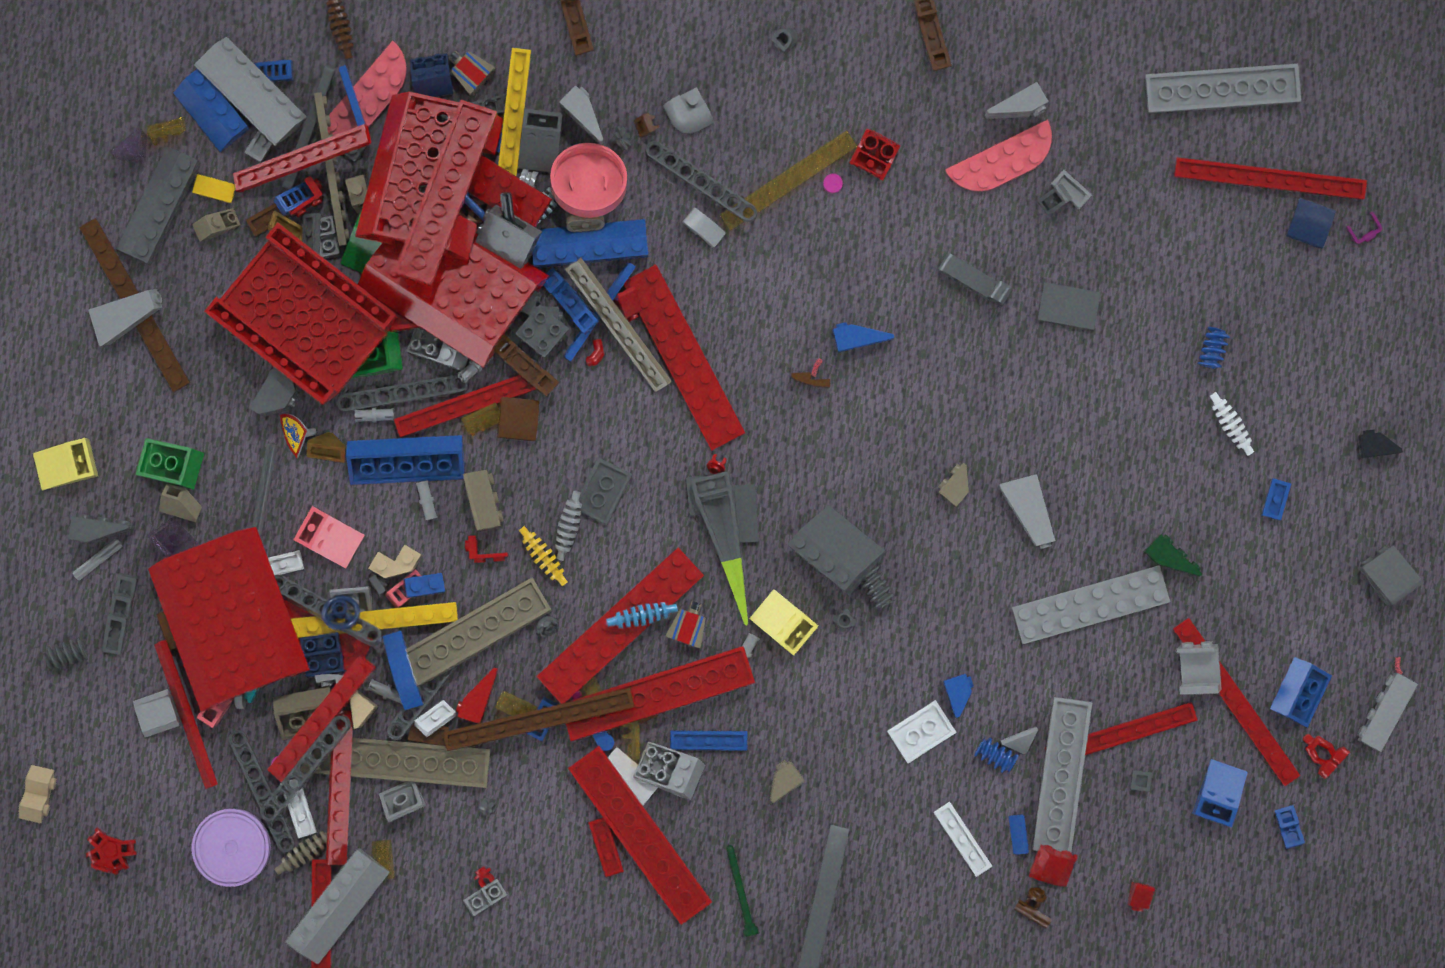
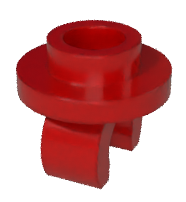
M714 454L706 465L707 469L712 474L725 472L726 458L722 462L716 461L717 454Z
M483 866L475 871L476 876L473 878L474 880L479 878V885L482 888L486 886L484 878H488L490 883L495 880L494 876L488 873L491 870L490 867L486 869Z

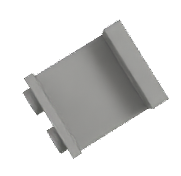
M1211 641L1201 642V645H1193V642L1182 643L1176 649L1177 653H1180L1182 685L1180 686V695L1219 693L1222 688L1218 644H1212Z

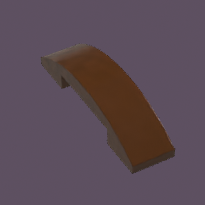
M560 0L575 55L578 56L594 51L580 0Z
M914 0L924 44L933 71L952 67L937 17L934 0Z
M505 334L494 347V352L546 397L559 384V381L542 369Z

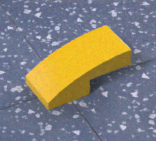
M197 174L192 193L231 203L235 184Z

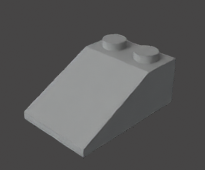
M1038 82L988 109L985 113V118L1029 117L1031 115L1037 117L1045 112L1044 110L1049 101Z
M575 85L560 101V106L598 144L604 146V140L590 102L589 93L581 87L579 89Z

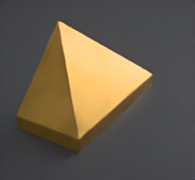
M273 211L268 225L269 232L279 223L302 241L303 227L277 211Z
M327 432L308 440L307 457L345 463L346 446L333 433Z

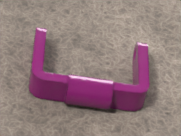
M1371 212L1370 215L1378 229L1363 235V238L1358 240L1349 225L1346 226L1356 244L1364 241L1367 243L1382 231V225L1374 212Z

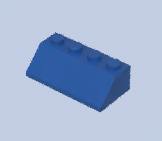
M198 69L187 76L174 91V95L219 152H222L250 130L225 96Z

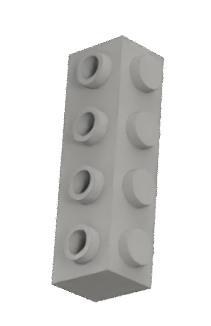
M1399 673L1388 676L1384 692L1381 691L1376 698L1378 703L1375 709L1372 708L1367 715L1369 720L1365 726H1361L1357 734L1359 736L1358 741L1378 752L1383 750L1418 685Z

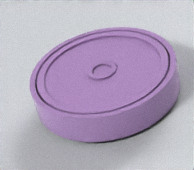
M236 808L220 810L206 817L196 829L192 840V856L197 869L209 881L227 887L243 885L256 878L266 867L271 852L270 836L262 821L252 813Z

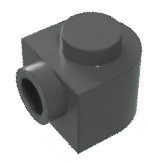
M793 28L779 29L771 39L775 42L774 45L777 49L785 52L790 51L797 43L798 34Z

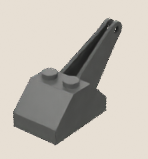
M273 367L249 409L263 417L289 411L291 407L295 408L300 400L298 396L303 389Z

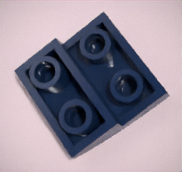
M1299 198L1286 236L1323 249L1336 211Z
M338 632L300 638L301 647L310 668L309 671H306L307 678L315 677V675L345 672Z

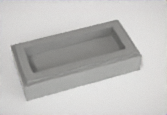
M1065 170L1051 183L1054 188L1062 183L1072 197L1070 202L1078 209L1092 196Z

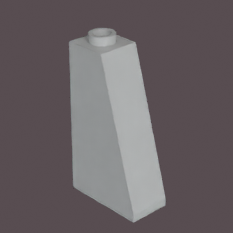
M157 289L147 290L89 309L99 346L112 344L162 308V297Z
M1037 474L999 484L1000 491L1035 547L1040 545V549L1052 546L1051 542H1054L1055 538Z

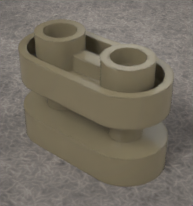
M565 211V216L567 217L566 228L571 232L599 230L605 225L604 216L584 218Z

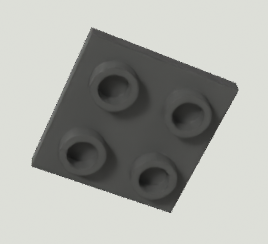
M539 304L515 334L521 338L518 346L522 348L526 342L536 351L533 356L536 360L539 355L545 358L569 328Z

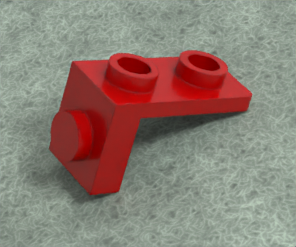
M309 176L304 179L314 196L291 210L289 213L292 217L296 216L299 218L307 212L306 209L311 205L316 207L323 202L322 198L325 196L320 190L323 186L317 178L313 179Z
M468 536V540H465V551L469 552V559H474V563L486 562V558H493V562L505 561V557H509V553L478 555L477 536Z

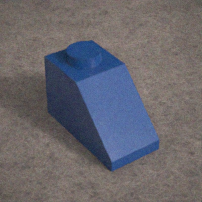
M966 674L943 681L955 718L960 717L972 693L971 688L974 687L971 677H967Z

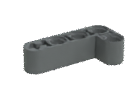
M950 253L946 254L938 268L943 274L957 282H962L965 284V287L973 292L977 291L981 294L980 296L990 302L997 303V306L1001 308L1013 290L1006 283L992 279Z

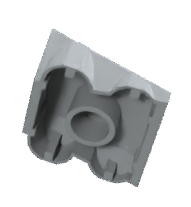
M168 689L133 701L144 737L180 726L179 716Z

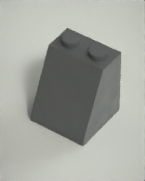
M1387 545L1383 546L1377 551L1379 553L1374 558L1369 556L1361 562L1363 566L1360 567V570L1386 606L1394 605L1424 583L1394 545L1390 547Z

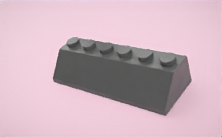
M166 147L116 248L117 250L151 266L201 164L198 160Z

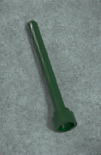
M728 845L726 850L745 921L744 937L759 934L758 926H755V922H752L735 850L732 845Z

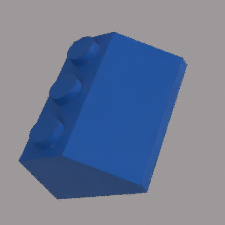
M1294 657L1270 709L1308 728L1332 675L1309 662Z

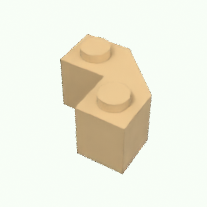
M404 545L395 561L378 552L368 569L384 578L395 577L413 572L423 555Z
M31 765L25 781V793L19 805L20 819L42 823L44 816H48L50 810L48 802L51 790H54L56 785L54 770Z

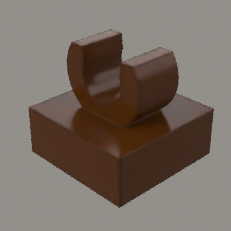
M646 113L634 120L640 138L648 136L659 128V125L653 126L652 120L656 118L654 115L650 116L649 113Z

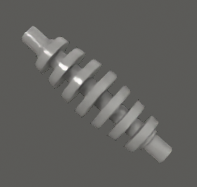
M573 491L572 498L566 501V505H569V507H564L563 512L568 514H561L560 518L564 521L558 522V526L561 528L557 529V533L562 536H556V541L560 542V544L556 543L555 548L558 549L556 559L564 561L565 554L570 552L571 547L568 545H573L574 540L571 538L576 537L577 533L574 531L579 529V525L575 524L580 523V518L577 516L581 515V511L577 508H582V503L579 501L581 492Z

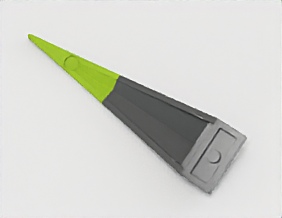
M727 471L693 479L691 482L695 500L721 560L743 622L747 626L748 616L736 501L730 472Z

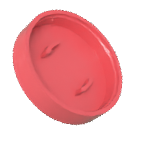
M595 143L573 145L560 153L552 165L550 174L551 192L558 205L570 214L584 218L603 216L613 211L625 196L627 188L626 167L622 159L608 147Z

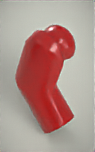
M602 339L593 340L594 351L590 356L586 357V364L588 366H596L603 359Z

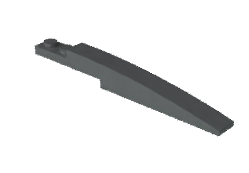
M830 825L798 968H818L848 838L849 829Z

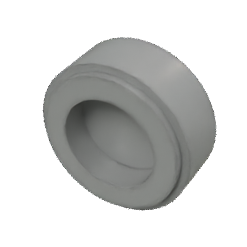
M244 694L234 697L237 709L245 708L246 699Z

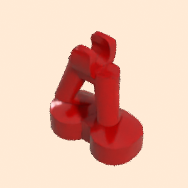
M1306 734L1303 737V741L1308 744L1305 750L1315 764L1322 765L1318 774L1324 779L1350 753L1344 746L1335 750L1332 743L1320 736L1313 738L1310 734ZM1317 745L1328 750L1331 755L1329 760L1319 758L1315 750Z

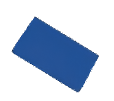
M1010 815L1009 824L1013 854H1027L1029 849L1024 815Z

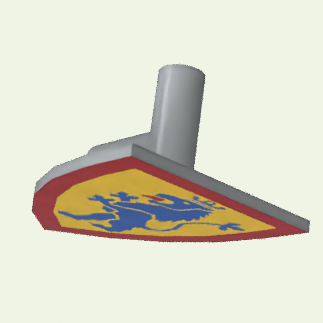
M281 414L280 420L285 440L292 453L298 458L305 438L315 436L316 429H307L302 421L292 414Z

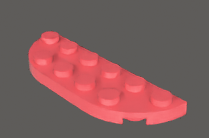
M394 41L388 45L353 86L368 128L390 104L392 95L398 94L405 83L407 74L405 57ZM346 95L329 114L331 126L328 127L329 134L337 135L358 127L348 96Z
M1046 120L945 169V171L954 183L971 191L982 192L1001 186L1035 169L1042 163L1051 146L1052 132L1050 123Z

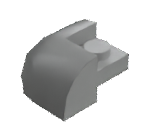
M697 87L681 96H676L663 106L673 126L683 133H695L714 123L713 117Z

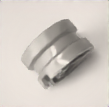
M523 168L520 179L535 188L536 186L534 185H536L538 180V172H529L528 169Z

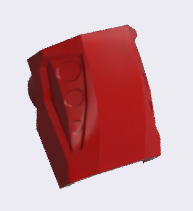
M866 128L849 163L884 180L900 145Z
M1040 844L1030 869L1029 877L1056 886L1066 887L1078 855H1072L1067 850L1057 851L1049 845Z

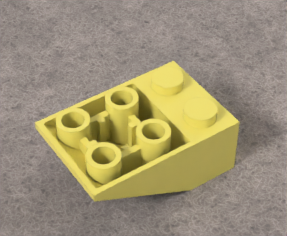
M87 438L63 443L33 453L42 491L98 477L90 441Z
M776 590L769 594L749 618L793 656L818 627L815 622Z

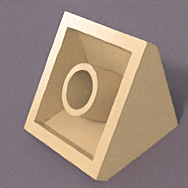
M359 690L351 698L354 729L361 728L378 708L374 702Z

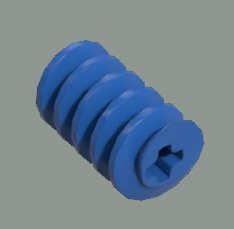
M1208 327L1207 329L1212 333H1206L1205 336L1209 340H1204L1203 344L1207 347L1201 349L1206 355H1200L1199 359L1203 362H1198L1197 364L1212 369L1222 368V365L1217 362L1224 360L1220 353H1226L1222 346H1228L1224 339L1230 338V336L1222 329Z
M984 737L974 756L976 757L981 753V761L988 758V765L995 762L994 769L1001 766V773L1006 770L1009 773L1018 759V754L1011 757V750L1004 753L1005 746H1001L998 749L999 743L997 741L991 745L992 738L985 740Z

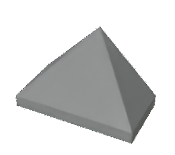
M1037 727L1030 728L1002 739L1000 743L1025 754L1028 752L1038 729Z

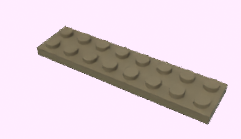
M533 577L407 648L406 651L417 686L424 685L551 612L550 606Z

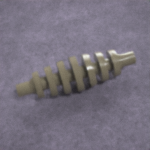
M319 832L321 835L319 838L316 834L313 835L314 842L307 838L305 841L308 846L306 847L303 842H300L299 846L302 850L299 851L295 846L293 848L295 855H292L290 852L287 853L289 859L286 860L284 857L281 859L282 863L274 869L279 875L285 870L291 872L293 871L292 865L296 869L299 868L298 861H301L303 865L306 864L305 856L312 861L311 852L318 856L317 848L319 847L322 851L325 849L323 844H327V833Z

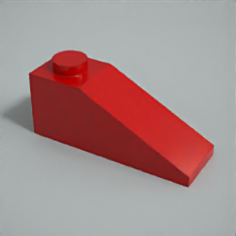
M493 668L463 698V701H459L456 712L459 713L458 717L478 724L481 723L498 668Z

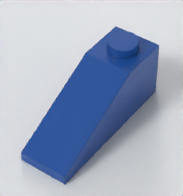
M847 322L837 324L836 328L833 329L838 353L894 339V334L852 324L847 325Z

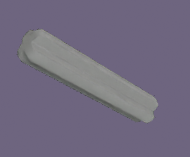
M114 539L73 572L74 577L77 580L84 578L122 548V543L118 539Z

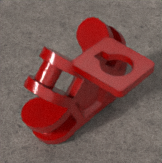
M97 827L94 830L93 836L87 838L88 842L95 847V849L85 854L92 862L90 864L91 868L107 873L113 872L114 875L119 874V871L122 869H129L130 867L123 856L137 855V851H134L136 839L120 840L107 836L106 833ZM126 844L127 852H122L121 845ZM119 859V863L115 864L113 862L114 860Z

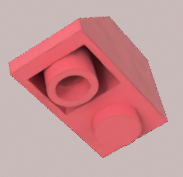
M234 698L221 702L219 706L209 710L200 711L197 718L210 727L216 728L234 701Z

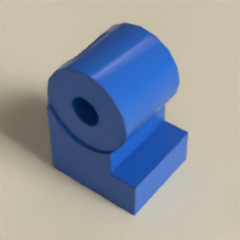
M607 731L593 735L597 745L603 751L613 748L614 738Z

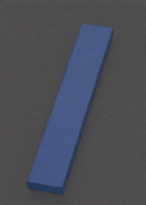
M626 263L607 291L612 300L636 266ZM594 310L593 313H594V315L596 316V318H597L598 321H599V320H600V316H599L598 313ZM593 328L586 334L580 330L563 355L565 359L571 361Z

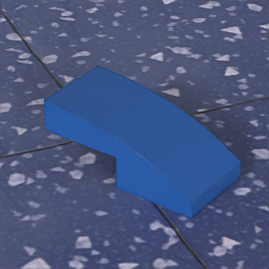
M1294 805L1275 810L1285 848L1290 849L1305 844Z

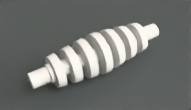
M1217 392L1211 394L1210 397L1214 402L1212 408L1213 410H1219L1215 413L1216 417L1223 416L1219 423H1227L1222 429L1224 431L1231 429L1227 435L1228 437L1235 435L1231 440L1233 443L1239 441V444L1236 445L1238 449H1244L1247 456L1254 452L1250 446L1252 440L1250 437L1245 438L1248 435L1247 430L1241 432L1245 428L1244 423L1237 425L1242 419L1240 417L1233 419L1237 412L1232 411L1229 413L1232 406L1228 405L1225 407L1224 404L1227 403V400L1220 399Z

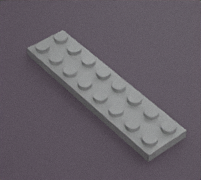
M1298 64L1145 75L1148 113L1301 102Z
M1159 565L1012 607L1021 642L1026 644L1170 602Z
M1053 697L1032 850L1038 851L1041 844L1049 845L1057 851H1072L1092 702Z

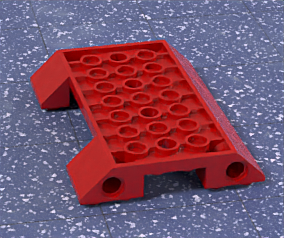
M413 92L392 95L355 237L393 245L394 240L406 242L411 229L410 223L414 221L424 193L419 191V188L429 183L460 102ZM440 115L448 117L447 121L443 123L439 122L437 118ZM498 115L483 153L493 155L496 153L504 121ZM431 150L439 152L435 158L429 157L428 153ZM458 215L443 256L468 261L477 224Z

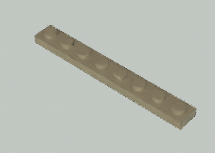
M322 92L314 93L321 140L333 136V134L328 133V127L331 126L330 116L325 115V108L328 107L327 97L322 96ZM335 157L325 161L338 243L341 246L347 245L346 241L350 238L349 231L344 229L343 224L347 219L345 210H341L340 203L344 201L342 191H338L337 184L340 183L339 172H335L334 165L337 164V158Z
M582 258L565 268L567 273L653 390L657 392L667 386L671 379Z

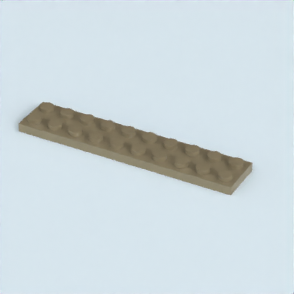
M330 735L325 736V742L328 745H331ZM352 737V777L487 788L490 749L466 747L448 752L446 746ZM314 749V758H321L322 752L320 749ZM331 753L314 773L330 775ZM307 763L302 764V772L309 773L310 766Z

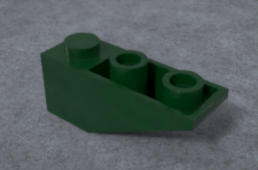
M1166 534L1164 536L1158 535L1143 551L1157 565L1198 577L1203 575L1200 572L1201 567L1194 561L1191 563L1187 560L1186 557L1188 555L1181 548L1176 549L1172 545V539Z

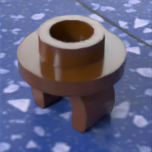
M1031 887L1028 891L1029 895L1027 896L1026 903L1028 904L1033 899L1036 901L1035 907L1038 908L1040 903L1045 902L1047 898L1044 890L1039 887Z

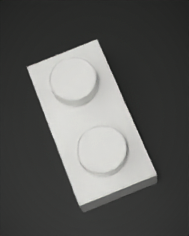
M442 700L414 721V725L428 737L456 717V711Z

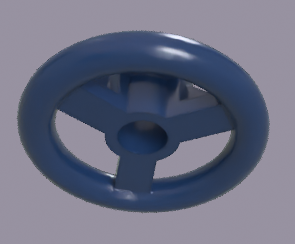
M348 596L333 597L325 603L322 609L324 623L333 630L349 629L356 624L360 617L358 603ZM346 602L353 606L354 616L348 614ZM332 605V613L327 615L328 609ZM344 618L348 623L337 625L332 623L331 620Z

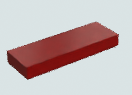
M603 817L588 822L605 877L624 872L608 823Z

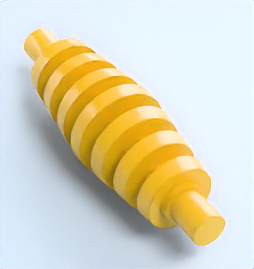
M523 526L519 530L524 539L522 541L523 544L529 543L526 547L527 551L530 549L534 550L530 554L531 557H534L536 554L539 556L534 562L537 564L542 560L543 564L539 568L542 570L547 567L548 570L544 573L546 575L552 573L553 576L550 579L552 581L555 579L561 586H564L568 582L563 576L564 569L558 570L557 567L561 565L559 561L555 564L552 562L557 558L555 555L551 558L548 557L553 552L551 548L545 552L543 549L548 545L544 543L540 546L538 543L542 539L539 537L535 540L534 537L537 534L529 532Z

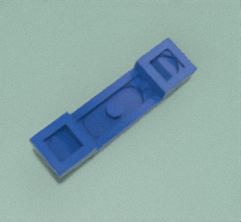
M552 267L546 273L549 275V278L543 286L557 299L579 329L586 334L599 322L571 285Z
M402 631L383 636L389 665L404 710L424 705L411 668Z

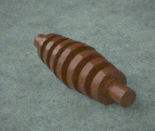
M328 0L326 6L331 8L327 10V13L332 15L328 17L329 22H335L330 24L329 27L330 30H335L332 32L333 37L339 36V38L335 39L336 44H341L338 46V50L344 53L345 60L352 59L351 48L354 45L348 41L353 40L352 35H346L352 31L351 27L345 28L350 25V20H343L348 18L347 13H341L345 11L344 6H339L342 4L341 0Z

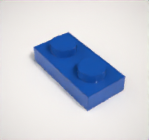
M1272 478L1262 516L1281 521L1291 483Z
M442 573L403 579L406 598L445 592Z

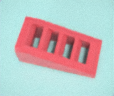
M415 569L413 572H411V573H410L408 576H406L405 578H410V577H413L414 575H415L416 577H417V576H421V575H420L419 572ZM403 580L385 594L386 598L395 608L401 607L410 599L406 598L398 589L402 587L405 591ZM393 592H396V594L401 598L400 602L392 594Z

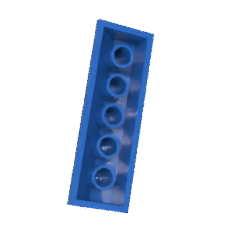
M645 219L605 223L602 229L594 231L571 232L566 227L539 229L542 233L532 253L533 265L536 268L570 265L580 258L585 263L649 257Z
M462 435L347 441L346 459L350 485L464 479L465 467Z

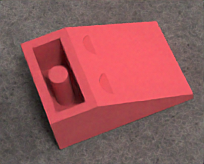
M312 506L293 540L347 568L365 535Z

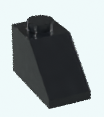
M1375 430L1363 431V435L1358 436L1361 459L1403 453L1401 447L1381 432L1375 433Z

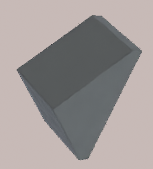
M1060 183L1037 201L1046 214L1050 215L1068 203L1072 197L1063 184Z

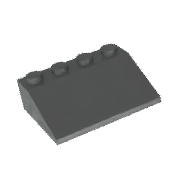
M829 505L802 527L788 543V546L849 596L886 553L882 547Z

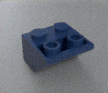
M447 53L417 57L410 60L414 93L432 97L454 94Z

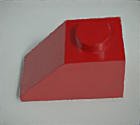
M635 286L621 292L613 300L629 323L639 317L638 314L642 308Z
M1132 882L1128 905L1132 906L1131 910L1143 912V909H1149L1155 887Z

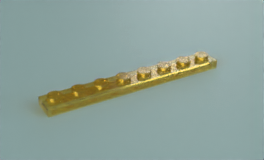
M846 130L744 199L756 208L757 213H759L855 149L857 145ZM750 208L745 209L743 212V216L746 218H751L754 215V211ZM728 210L720 214L721 219L730 231L744 223L743 220Z

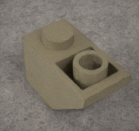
M233 208L205 215L192 224L200 242L212 239L241 226Z
M962 463L961 466L957 464L950 472L953 474L949 480L945 478L938 486L940 488L938 493L954 507H957L969 492L967 466L965 463Z
M167 483L161 494L159 512L196 522L202 506L186 488Z

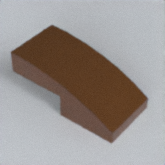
M811 372L791 373V378L799 383L812 387L830 388V379L811 380Z

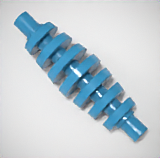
M663 602L661 607H658L657 603H653V609H651L650 604H645L646 610L644 611L641 604L637 605L638 612H636L635 607H631V614H628L626 609L623 610L622 616L620 612H617L616 616L606 619L607 626L618 625L619 628H623V623H625L626 627H631V621L634 627H637L638 620H640L641 625L644 626L646 625L645 618L648 619L649 624L653 623L654 616L656 621L661 620L660 615H663L664 619L668 618L669 613L677 612L676 604L666 605Z

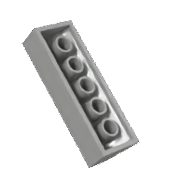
M227 37L215 43L194 64L274 146L295 133L307 118Z
M357 849L285 942L301 955L319 964L390 871L362 849Z

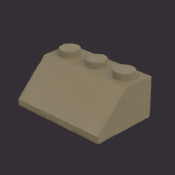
M488 470L463 474L476 530L481 532L501 527V522L504 521L502 511L497 509L496 503H499L497 492H493L492 485L495 484L493 474H489Z
M330 687L273 697L274 716L282 740L291 739L296 735L331 691Z
M783 760L776 765L777 770L774 771L770 794L772 803L804 782V779L791 761L786 762V760Z

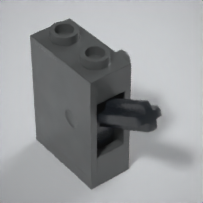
M503 192L500 195L502 208L495 205L491 210L488 209L483 216L485 221L476 232L478 237L475 242L522 269L528 263L542 231L515 216L512 194L510 192Z

